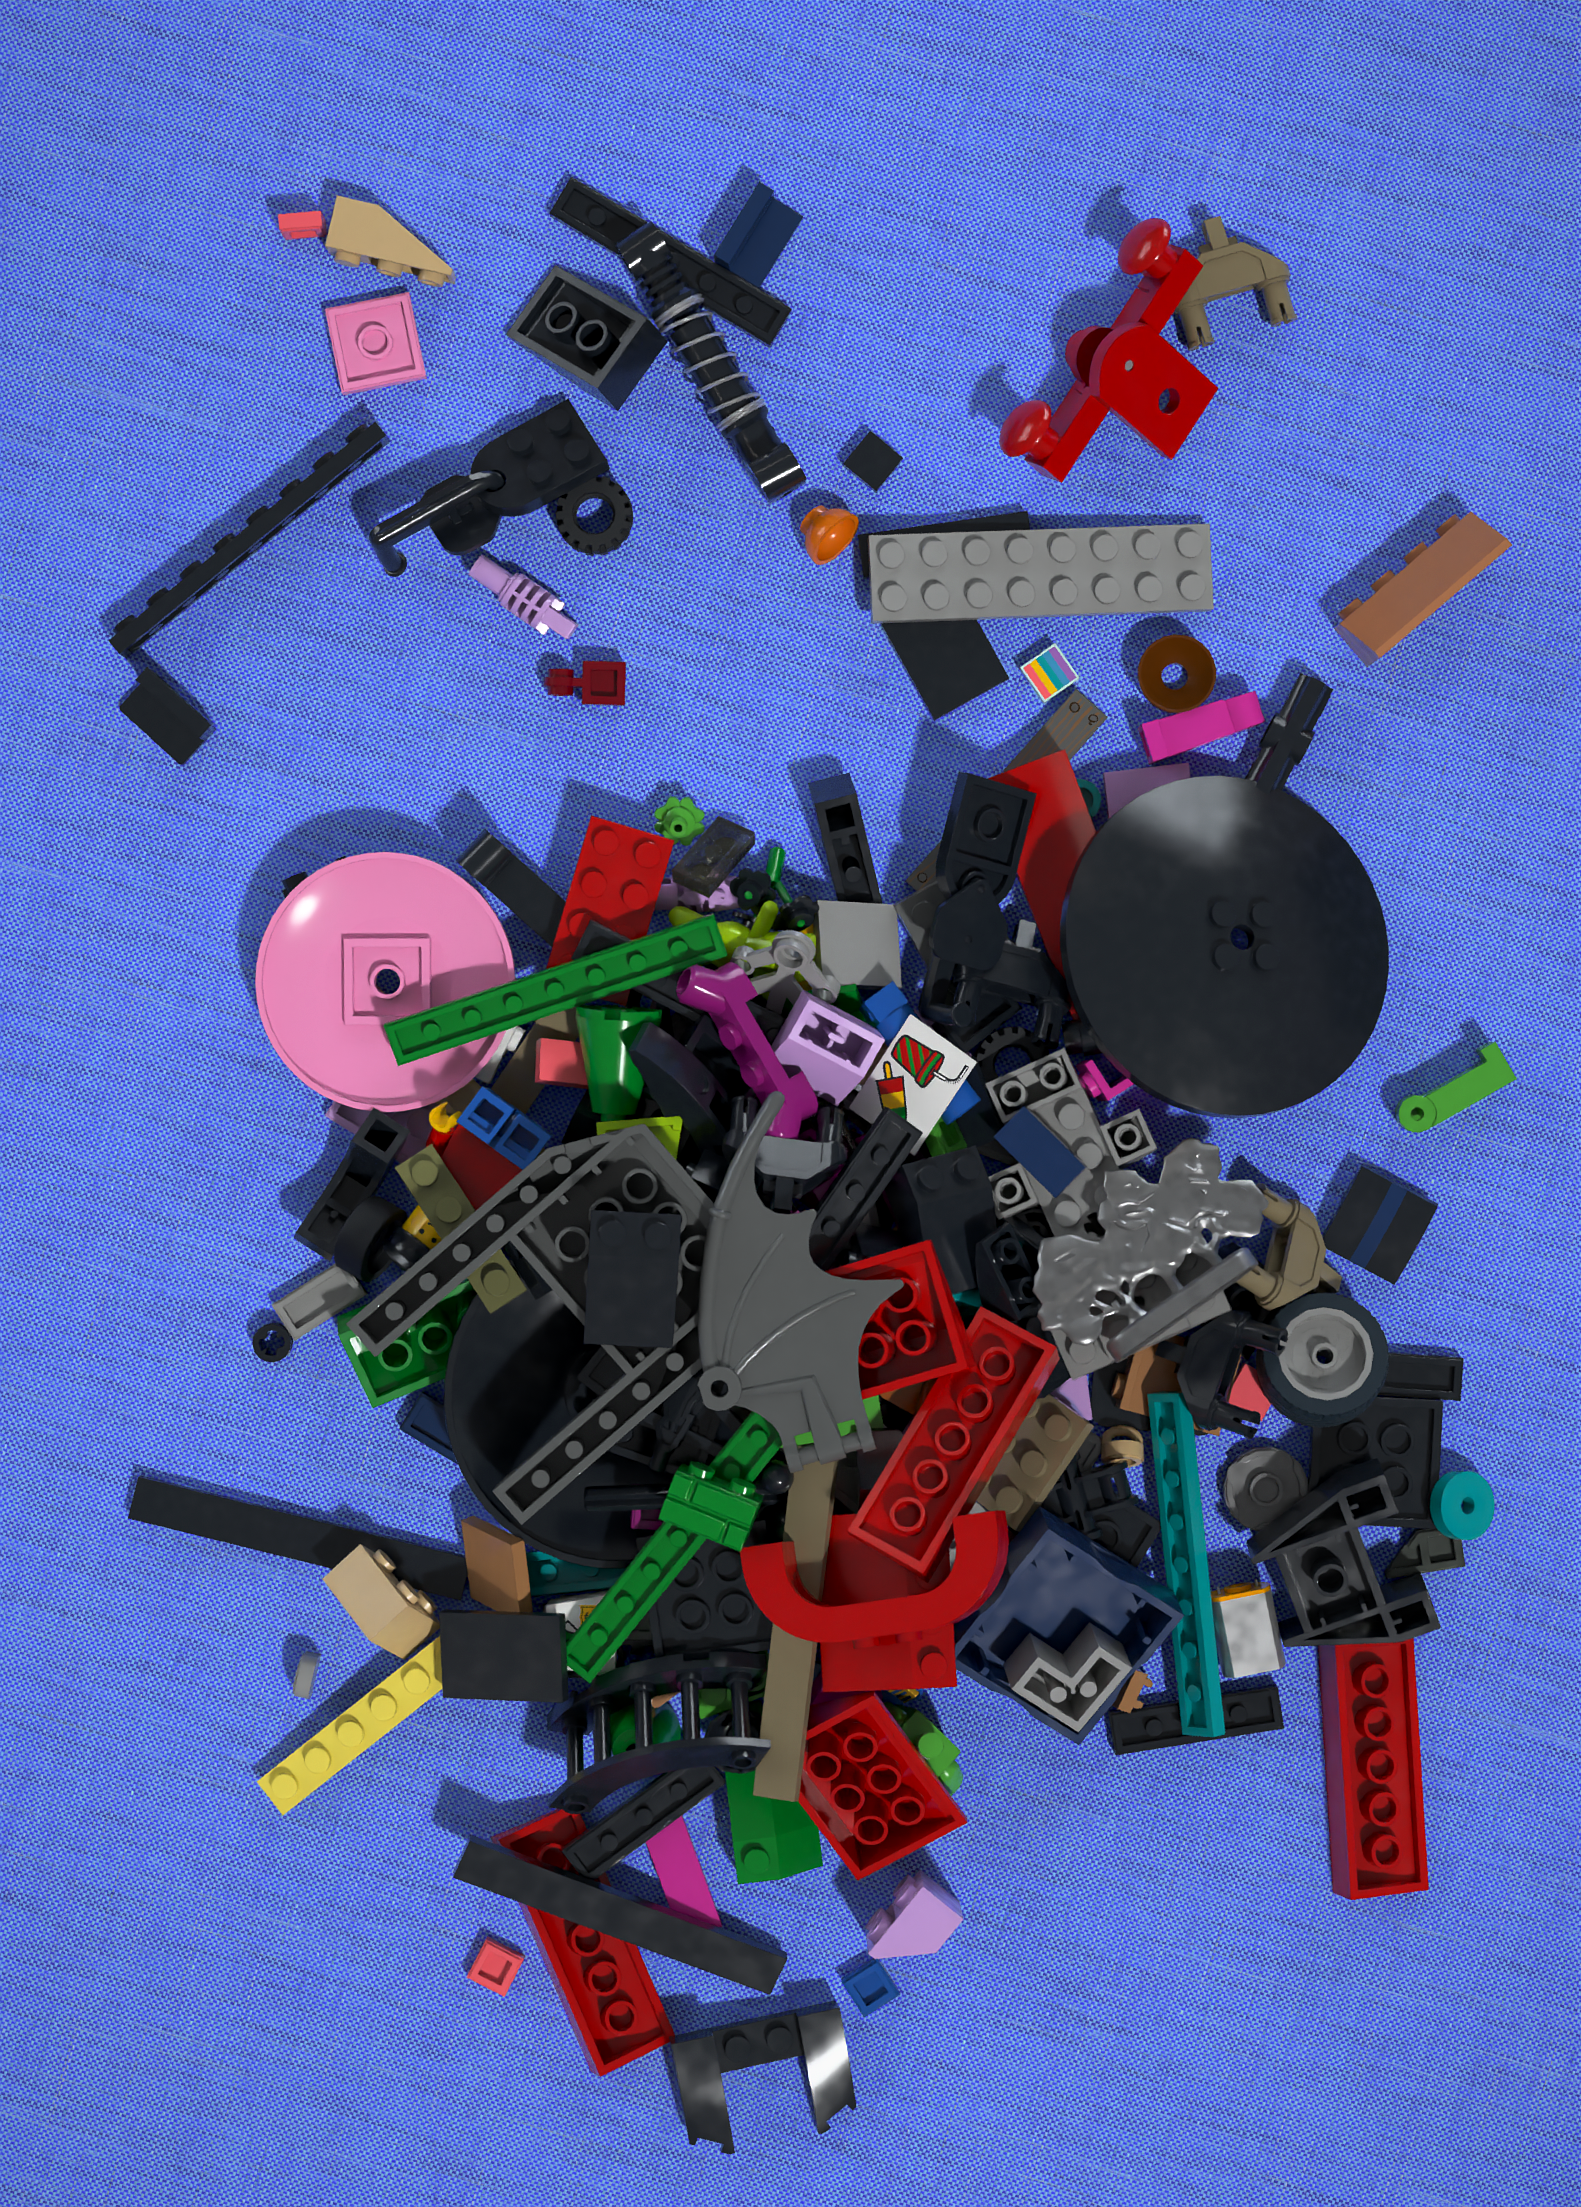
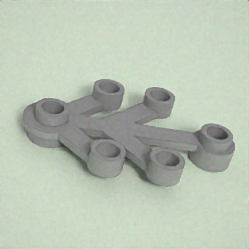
M782 931L775 936L772 946L756 951L748 946H739L735 948L730 962L740 966L746 975L752 974L755 968L777 963L779 966L777 971L750 978V981L758 994L770 991L765 1007L780 1015L786 998L794 1006L803 990L794 977L795 971H799L813 988L812 995L829 1004L836 1001L841 988L839 981L835 977L822 974L813 961L816 952L813 941L807 935L798 931Z

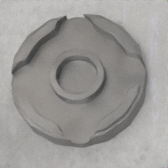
M1271 1446L1253 1447L1239 1454L1228 1466L1222 1483L1223 1500L1230 1514L1243 1526L1258 1532L1308 1495V1478L1301 1464L1286 1451Z

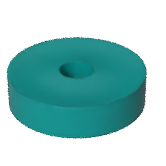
M1452 1471L1443 1475L1437 1481L1430 1498V1512L1434 1525L1441 1534L1450 1539L1473 1540L1480 1537L1492 1522L1495 1509L1494 1496L1490 1485L1481 1475L1471 1471ZM1462 1501H1463V1504H1464L1463 1510L1461 1509V1503H1462Z

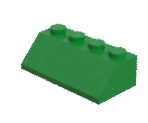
M467 1278L376 1357L373 1356L346 1325L368 1304L337 1316L338 1336L372 1408L444 1379L453 1337L463 1314L477 1294Z

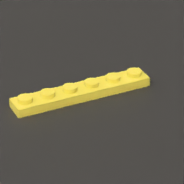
M440 1636L257 1781L282 1815L286 1814L443 1689Z

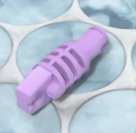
M483 554L476 560L469 571V576L499 596L498 601L502 607L541 634L545 635L550 628L565 639H570L578 627L576 622L561 612L565 606L564 602L524 574L515 573L513 575Z

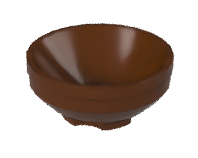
M1173 634L1154 641L1146 649L1138 665L1137 678L1139 687L1150 704L1168 713H1183L1199 707L1209 697L1216 681V667L1210 651L1201 642L1186 635ZM1172 664L1181 666L1187 675L1186 684L1180 689L1166 687L1162 681V671L1165 667Z

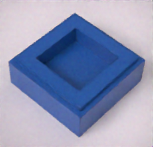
M872 1958L841 1978L842 1984L864 2018L900 1995L899 1989L880 1959Z

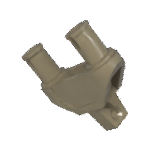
M1221 216L1204 220L1201 227L1206 244L1198 246L1199 257L1197 259L1203 265V268L1174 310L1175 315H1180L1188 343V350H1197L1199 345H1202V348L1215 343L1204 306L1208 302L1254 289L1262 291L1271 327L1281 326L1283 321L1284 324H1288L1297 320L1298 318L1294 312L1286 284L1290 281L1289 277L1291 276L1288 265L1244 242L1238 243L1236 236L1227 238Z
M1257 1184L1256 1186L1269 1201L1268 1207L1262 1211V1215L1272 1221L1273 1231L1264 1269L1256 1266L1235 1283L1252 1292L1257 1304L1266 1310L1280 1307L1305 1293L1325 1292L1331 1294L1339 1292L1342 1276L1324 1262L1326 1247L1313 1212L1297 1199L1285 1200L1270 1190L1265 1184Z

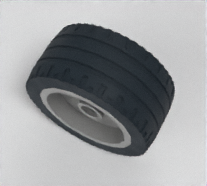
M1323 1292L1301 1296L1289 1302L1275 1313L1268 1325L1286 1329L1288 1331V1340L1284 1342L1270 1338L1269 1341L1285 1346V1349L1280 1356H1275L1260 1349H1257L1256 1353L1258 1380L1269 1403L1280 1414L1285 1415L1286 1418L1293 1422L1317 1428L1337 1426L1362 1414L1373 1403L1382 1389L1389 1366L1387 1340L1384 1331L1381 1329L1377 1319L1371 1315V1312L1349 1297L1346 1298L1343 1295ZM1318 1355L1326 1358L1325 1364L1317 1360Z

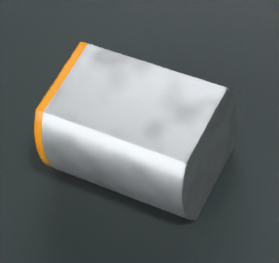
M1254 1579V1583H1237L1226 1586L1224 1589H1220L1218 1586L1217 1590L1211 1591L1216 1646L1223 1677L1237 1678L1281 1669L1286 1665L1271 1586L1268 1582H1258L1257 1579Z

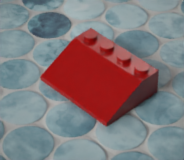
M931 1239L825 1271L831 1275L846 1279H901L904 1282V1286L879 1305L863 1331L858 1355L862 1399L976 1366L964 1323Z
M857 1514L832 1515L822 1599L824 1603L841 1606L924 1594L940 1586L951 1572L949 1548L930 1581L926 1583L896 1562L850 1536L847 1530ZM954 1624L923 1630V1640L896 1643L895 1635L880 1636V1646L859 1649L853 1648V1641L820 1643L823 1692L957 1687Z
M875 1691L810 1705L798 1802L857 1880L876 1872L967 1823V1817Z

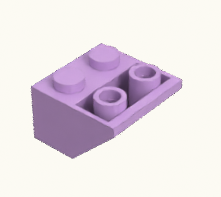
M802 990L771 1048L789 1078L803 1071L815 1095L838 1106L865 1077L885 1039L875 1027Z
M919 1870L913 1878L909 1874L906 1875L893 1891L892 1895L896 1899L886 1911L883 1908H879L866 1924L865 1928L869 1930L866 1934L868 1954L874 1959L936 1953L963 1921L960 1902L922 1870Z

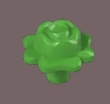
M671 796L664 806L655 810V817L658 821L655 823L654 828L657 833L675 840L673 845L677 844L680 840L682 845L688 846L694 837L704 832V825L700 821L704 819L705 813L703 810L695 807L690 797H684L679 801L677 797Z

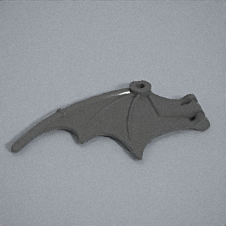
M773 1091L767 1096L747 1130L728 1167L714 1206L708 1211L711 1217L703 1249L698 1304V1336L703 1374L697 1386H699L702 1403L709 1409L722 1411L734 1405L758 1413L773 1424L780 1435L790 1473L804 1470L803 1465L817 1461L823 1465L847 1458L846 1453L863 1449L865 1453L877 1449L860 1388L858 1369L859 1345L863 1331L872 1314L881 1303L904 1286V1282L901 1279H846L821 1270L813 1262L809 1251V1237L817 1215L816 1210L809 1209L800 1213L782 1214L775 1213L764 1206L755 1187V1160L761 1140L785 1101V1096L782 1092ZM716 1380L724 1381L728 1385L727 1393L723 1395L716 1394L712 1390V1383ZM854 1419L857 1432L841 1436L837 1424ZM811 1431L814 1444L798 1448L794 1436Z

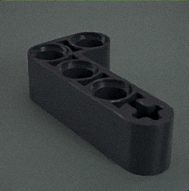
M484 829L456 861L552 947L566 901Z

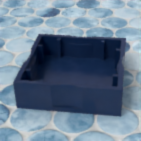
M1039 1506L1022 1530L1018 1532L1008 1545L1006 1565L1000 1581L991 1596L971 1615L954 1623L956 1669L987 1689L1015 1700L1031 1716L1080 1745L1115 1702L1128 1678L1150 1659L1184 1617V1614L1173 1591ZM1090 1622L1123 1644L1132 1669L1083 1728L1077 1732L1013 1691L1003 1664L1029 1633L1063 1654Z

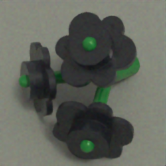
M773 847L769 850L765 871L757 870L753 873L751 869L743 868L739 872V877L734 878L730 882V891L738 898V906L742 910L751 909L754 913L753 917L733 911L732 916L742 919V924L750 930L762 905L767 901H774L776 899L775 890L784 904L779 909L780 914L776 916L771 926V931L794 930L800 932L813 924L814 914L819 910L818 903L812 902L811 898L807 895L799 896L793 901L781 882L786 851L782 848Z

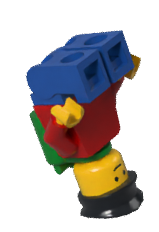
M482 1086L463 1113L457 1111L449 1117L446 1113V1106L448 1105L446 1101L431 1110L429 1121L432 1129L426 1141V1147L431 1144L433 1145L476 1211L533 1162L553 1134L534 1122L493 1090ZM417 1205L402 1227L395 1225L389 1238L382 1240V1247L389 1258L406 1272L442 1240L420 1206Z

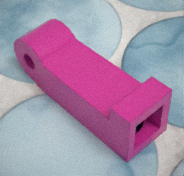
M1256 691L1224 701L1222 699L1191 711L1141 724L1138 727V731L1148 763L1151 765L1265 722Z

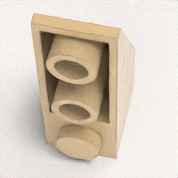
M337 195L325 244L329 254L335 256L334 261L336 263L358 268L360 262L375 265L377 272L392 277H401L402 272L418 275L419 282L434 287H443L444 282L455 284L456 276L453 269L383 208L376 204Z

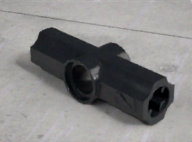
M1302 673L1298 675L1280 712H1276L1259 744L1261 749L1245 779L1256 781V787L1267 795L1275 789L1282 791L1294 765L1298 766L1313 739L1315 732L1312 730L1331 697L1332 688L1313 677Z

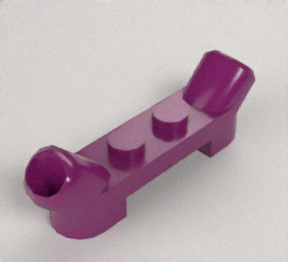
M733 962L726 963L716 970H711L697 964L686 968L680 975L676 988V994L680 1003L710 1014L719 1030L721 1042L732 1052L740 1066L743 1080L753 1089L761 1104L764 1103L767 1096L773 1091L782 1092L785 1096L782 1108L764 1136L798 1140L801 1121L812 1116L818 1110L817 1097L803 1071L790 1078L788 1077L746 1005V1002L758 996L744 970Z

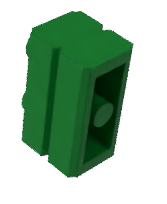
M692 1461L689 1466L681 1464L674 1475L658 1519L741 1552L746 1544L764 1496L755 1493L756 1486L743 1479L732 1478L730 1482L715 1477V1470L703 1463Z

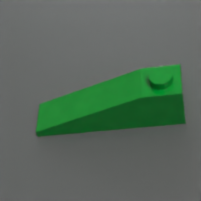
M761 1700L750 1701L749 1710L760 1714L762 1717L763 1705ZM755 1771L746 1774L725 1772L738 1884L780 1880L823 1866L819 1828L798 1801L791 1802L754 1796Z

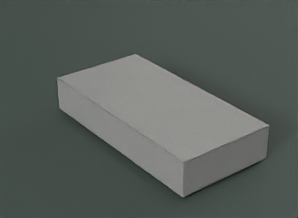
M335 1263L272 1304V1307L295 1341L368 1293L358 1278L337 1267Z

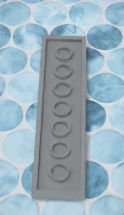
M1210 524L869 535L867 538L871 624L1205 612L1214 609Z

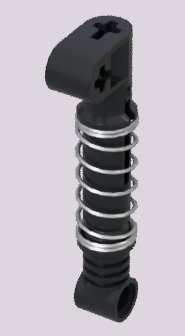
M653 222L646 223L615 242V247L636 281H643L639 285L641 290L648 289L645 293L648 300L654 299L650 304L653 308L651 317L655 321L654 324H657L656 327L661 328L660 333L673 329L674 333L670 336V339L675 347L671 353L679 352L687 365L683 373L691 372L699 384L695 393L703 392L711 405L707 413H716L720 420L716 426L719 429L718 432H721L724 438L732 440L737 452L741 455L743 462L768 504L770 505L804 485L807 479L788 445L785 442L782 443L780 438H778L774 427L771 426L767 419L768 408L766 403L763 402L764 399L760 398V393H752L746 383L749 374L739 372L734 361L736 360L737 353L728 352L722 342L725 333L716 332L711 323L713 313L709 311L698 313L699 305L703 303L704 298H702V294H700L697 288L690 287L687 282L681 283L684 276L682 272L675 273L679 268L676 263H669L673 259L672 254Z

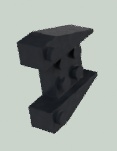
M1378 1458L1335 1473L1246 1541L1253 1565L1276 1557L1297 1612V1616L1278 1622L1284 1647L1403 1642L1441 1628L1421 1572L1380 1586L1358 1527L1398 1513Z

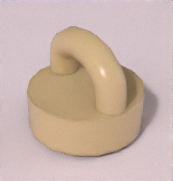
M1125 1425L1114 1426L1106 1430L1101 1438L1102 1463L1107 1464L1114 1461L1127 1460V1468L1140 1465L1144 1461V1446L1141 1433L1135 1428ZM1117 1436H1127L1132 1439L1112 1441Z

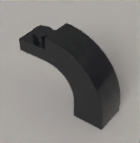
M373 1108L351 1140L348 1150L331 1181L296 1231L294 1239L330 1261L334 1256L338 1236L347 1219L365 1199L376 1195L399 1156L410 1130Z

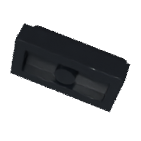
M146 667L136 678L140 685L120 705V711L178 764L184 765L215 732L216 728L153 670Z

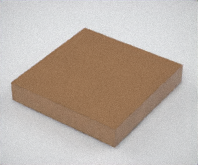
M475 1516L461 1520L470 1597L495 1611L533 1612L524 1540Z

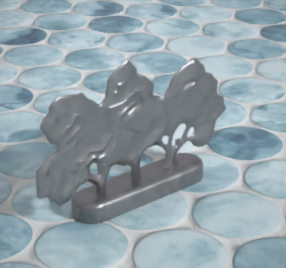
M1195 1138L1184 1139L1164 1157L1163 1169L1157 1184L1148 1183L1143 1177L1139 1176L1136 1170L1105 1171L1103 1190L1107 1194V1199L1100 1203L1097 1217L1098 1222L1106 1230L1104 1237L1099 1242L1085 1240L1080 1236L1066 1234L1044 1238L1040 1242L1037 1256L1039 1269L1034 1276L1032 1291L1042 1303L1037 1315L1041 1322L1042 1330H1062L1073 1344L1088 1346L1095 1342L1102 1332V1322L1105 1316L1129 1317V1325L1113 1336L1106 1344L1108 1352L1116 1363L1121 1362L1237 1282L1259 1264L1248 1248H1240L1223 1260L1218 1255L1220 1240L1226 1237L1250 1238L1259 1234L1263 1222L1262 1211L1268 1207L1269 1201L1252 1180L1221 1181L1218 1178L1222 1170L1219 1157L1220 1149L1216 1145L1202 1143L1199 1139ZM1204 1228L1209 1229L1212 1233V1239L1208 1244L1201 1234ZM1193 1252L1207 1259L1212 1268L1183 1287L1175 1274L1184 1261L1185 1256ZM1151 1274L1159 1275L1167 1283L1173 1295L1150 1311H1144L1133 1301L1135 1287L1144 1277ZM1124 1281L1129 1283L1130 1291L1127 1295L1120 1290ZM1101 1290L1116 1293L1123 1300V1303L1119 1305L1115 1300L1109 1306L1096 1300L1095 1295ZM1091 1306L1100 1308L1103 1313L1094 1316L1090 1313L1089 1309Z

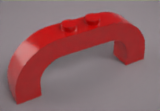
M995 1510L952 1517L956 1543V1557L953 1568L940 1586L924 1594L841 1606L824 1603L815 1598L805 1588L800 1579L794 1541L744 1547L740 1552L743 1574L753 1600L764 1615L783 1631L803 1640L818 1643L853 1641L854 1649L880 1646L879 1637L895 1635L896 1643L923 1640V1630L945 1627L959 1622L981 1607L995 1590L1003 1574L1008 1555L1009 1538L1005 1510Z

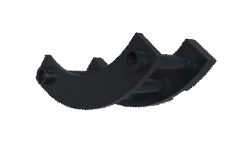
M709 1652V1660L684 1661L683 1654L652 1658L601 1674L592 1680L590 1688L579 1694L575 1690L569 1692V1700L555 1704L547 1715V1730L562 1732L566 1735L567 1781L549 1798V1808L563 1809L570 1814L590 1813L601 1800L614 1791L640 1779L669 1771L710 1766H731L735 1769L756 1768L770 1750L771 1740L751 1738L748 1690L752 1691L766 1672V1654ZM699 1689L731 1690L733 1737H700ZM681 1691L683 1740L653 1744L651 1699L656 1696ZM634 1704L636 1749L611 1756L610 1715ZM593 1730L594 1764L584 1769L583 1735L588 1736Z

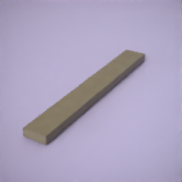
M839 1460L823 1465L819 1461L803 1465L804 1470L794 1473V1481L788 1491L783 1542L794 1541L800 1579L805 1588L820 1601L823 1599ZM774 1623L759 1739L771 1740V1748L756 1767L753 1795L796 1802L799 1801L817 1642L795 1637L783 1631Z

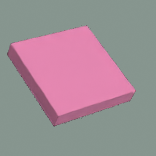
M409 292L325 309L343 395L427 379Z

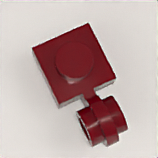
M583 661L582 678H574L573 669H548V677H544L543 686L548 687V695L573 696V688H582V705L625 706L626 662Z

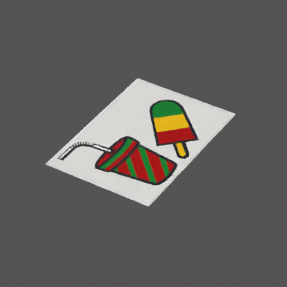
M910 1014L849 1108L872 1125L884 1107L890 1108L923 1132L910 1151L915 1156L977 1062Z

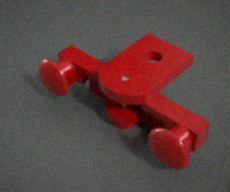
M1161 218L1146 219L1134 226L1124 237L1118 250V265L1125 274L1142 273L1144 275L1137 285L1138 288L1135 289L1110 328L1100 325L1090 326L1077 331L1070 337L1065 349V358L1077 380L1052 417L1050 406L1041 400L1027 401L1016 407L1008 415L999 435V445L1005 455L1017 457L1024 454L1026 456L1024 460L1042 476L1062 483L1110 411L1162 457L1170 460L1174 458L1219 388L1159 335L1203 268V265L1185 248L1168 244L1171 228L1167 221ZM1168 389L1170 393L1169 402L1165 408L1160 410V395L1164 390Z

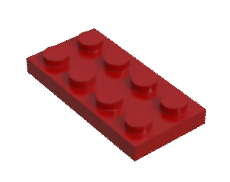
M591 815L546 969L573 960L571 957L591 919L632 940L646 936L675 840ZM630 989L600 999L626 1006Z

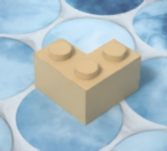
M360 1544L323 1578V1581L369 1641L405 1660L440 1628V1622L433 1614L437 1607L422 1590L416 1592L405 1580L400 1582L392 1573L396 1566L382 1550L378 1549L376 1552H373Z

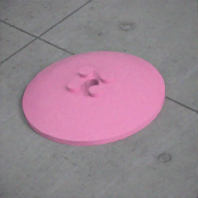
M375 852L350 856L335 861L314 872L289 893L272 916L264 933L256 963L255 987L259 1014L265 1032L281 1060L294 1075L322 1096L337 1103L366 1111H372L375 1108L380 1112H397L435 1103L465 1086L491 1060L507 1030L398 1066L383 1025L387 1022L515 980L516 977L513 954L506 932L490 904L476 888L463 877L437 862L405 853ZM383 969L394 970L400 978L399 988L392 994L382 992L377 986V976Z

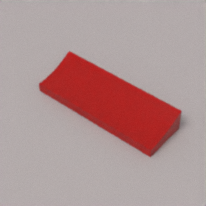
M1063 749L987 779L1037 793L1016 874L1034 922L1037 923L1036 927L1047 956L1065 979L1060 949V921L1063 900L1076 862L1087 843L1096 833L1067 753ZM1072 1002L1069 1013L1072 1020H1077L1079 1016Z
M981 1306L966 1330L976 1366L938 1377L847 1530L850 1536L896 1562L926 1583L930 1581L955 1538L952 1517L968 1515L1060 1360L1056 1346Z
M1414 1638L1395 1643L1319 1645L1318 1660L1333 1893L1349 1900L1429 1890Z
M556 1809L490 1838L497 1845L578 1874L561 1848L587 1828L581 1814H570L563 1809ZM606 1872L594 1880L612 1887ZM518 1902L592 2073L601 2077L669 2043V2037L675 2036V2033L636 1945Z

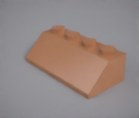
M1469 512L1461 520L1454 514L1435 530L1440 536L1438 540L1429 547L1422 541L1403 558L1408 565L1396 576L1391 570H1388L1370 586L1375 591V594L1362 603L1357 597L1340 611L1338 615L1343 621L1334 628L1335 631L1366 667L1370 666L1511 547L1512 544L1509 540L1472 512Z

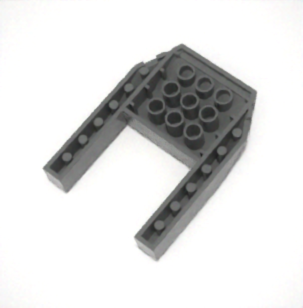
M645 1124L547 1148L347 1322L346 1325L374 1357L378 1356L506 1243L511 1241L585 1326L591 1210L681 1215L673 1348L601 1345L625 1374L499 1482L492 1491L522 1525L702 1368L698 1336L699 1283L704 1243L711 1217L708 1211L714 1206V1203Z

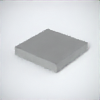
M815 901L819 905V910L814 914L815 919L813 921V932L816 936L815 964L822 974L835 977L839 981L840 986L856 984L858 989L881 990L893 981L900 989L902 981L897 912L893 904Z

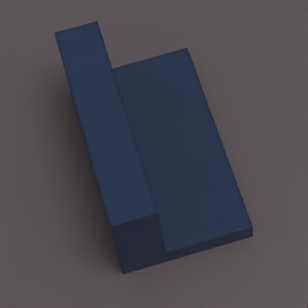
M759 181L715 252L714 262L760 289L802 221L803 216L774 198V190Z

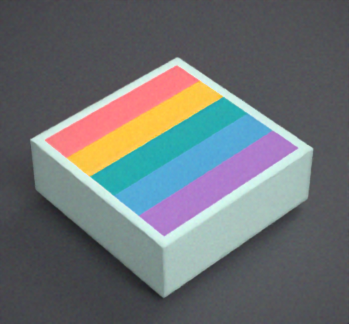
M1056 643L1019 668L1043 704L1079 680V676Z

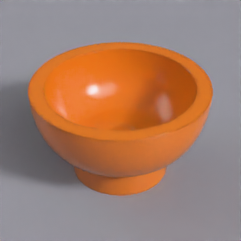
M823 505L813 508L805 516L801 523L800 531L805 535L806 551L815 564L823 565L832 561L850 544L858 529V517L848 510L841 508L828 510Z

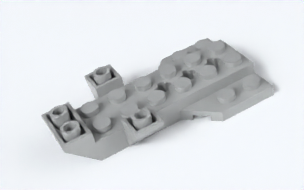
M1065 1048L986 1083V1087L1003 1124L1006 1125L1023 1106H1027L1087 1168L1057 1198H1054L1020 1163L988 1178L992 1185L995 1214L998 1220L1042 1207L1054 1236L1072 1234L1083 1237L1085 1240L1099 1242L1103 1237H1099L1095 1232L1088 1233L1087 1225L1092 1224L1090 1219L1098 1215L1100 1203L1107 1199V1194L1103 1190L1105 1171L1123 1170L1158 1148L1140 1109L1101 1125L1083 1083ZM1191 1252L1185 1256L1181 1266L1176 1270L1175 1276L1184 1287L1212 1268L1207 1259ZM1155 1274L1141 1279L1134 1290V1297H1143L1145 1300V1305L1140 1307L1144 1311H1150L1173 1295L1164 1279ZM1124 1281L1120 1290L1126 1295L1130 1289L1129 1283ZM1101 1290L1095 1295L1096 1300L1109 1306L1115 1300L1119 1305L1123 1303V1300L1111 1291ZM1224 1291L1135 1353L1231 1311L1232 1308ZM1091 1306L1089 1309L1090 1313L1094 1316L1103 1313L1100 1308ZM1124 1315L1105 1316L1102 1322V1332L1097 1340L1088 1346L1073 1344L1062 1330L1051 1331L1072 1380L1081 1378L1116 1362L1108 1352L1106 1344L1113 1336L1129 1325V1317Z

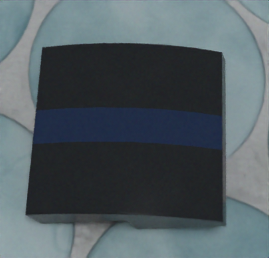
M1362 1163L1342 1196L1341 1205L1322 1234L1325 1247L1395 1285L1424 1235L1438 1204Z

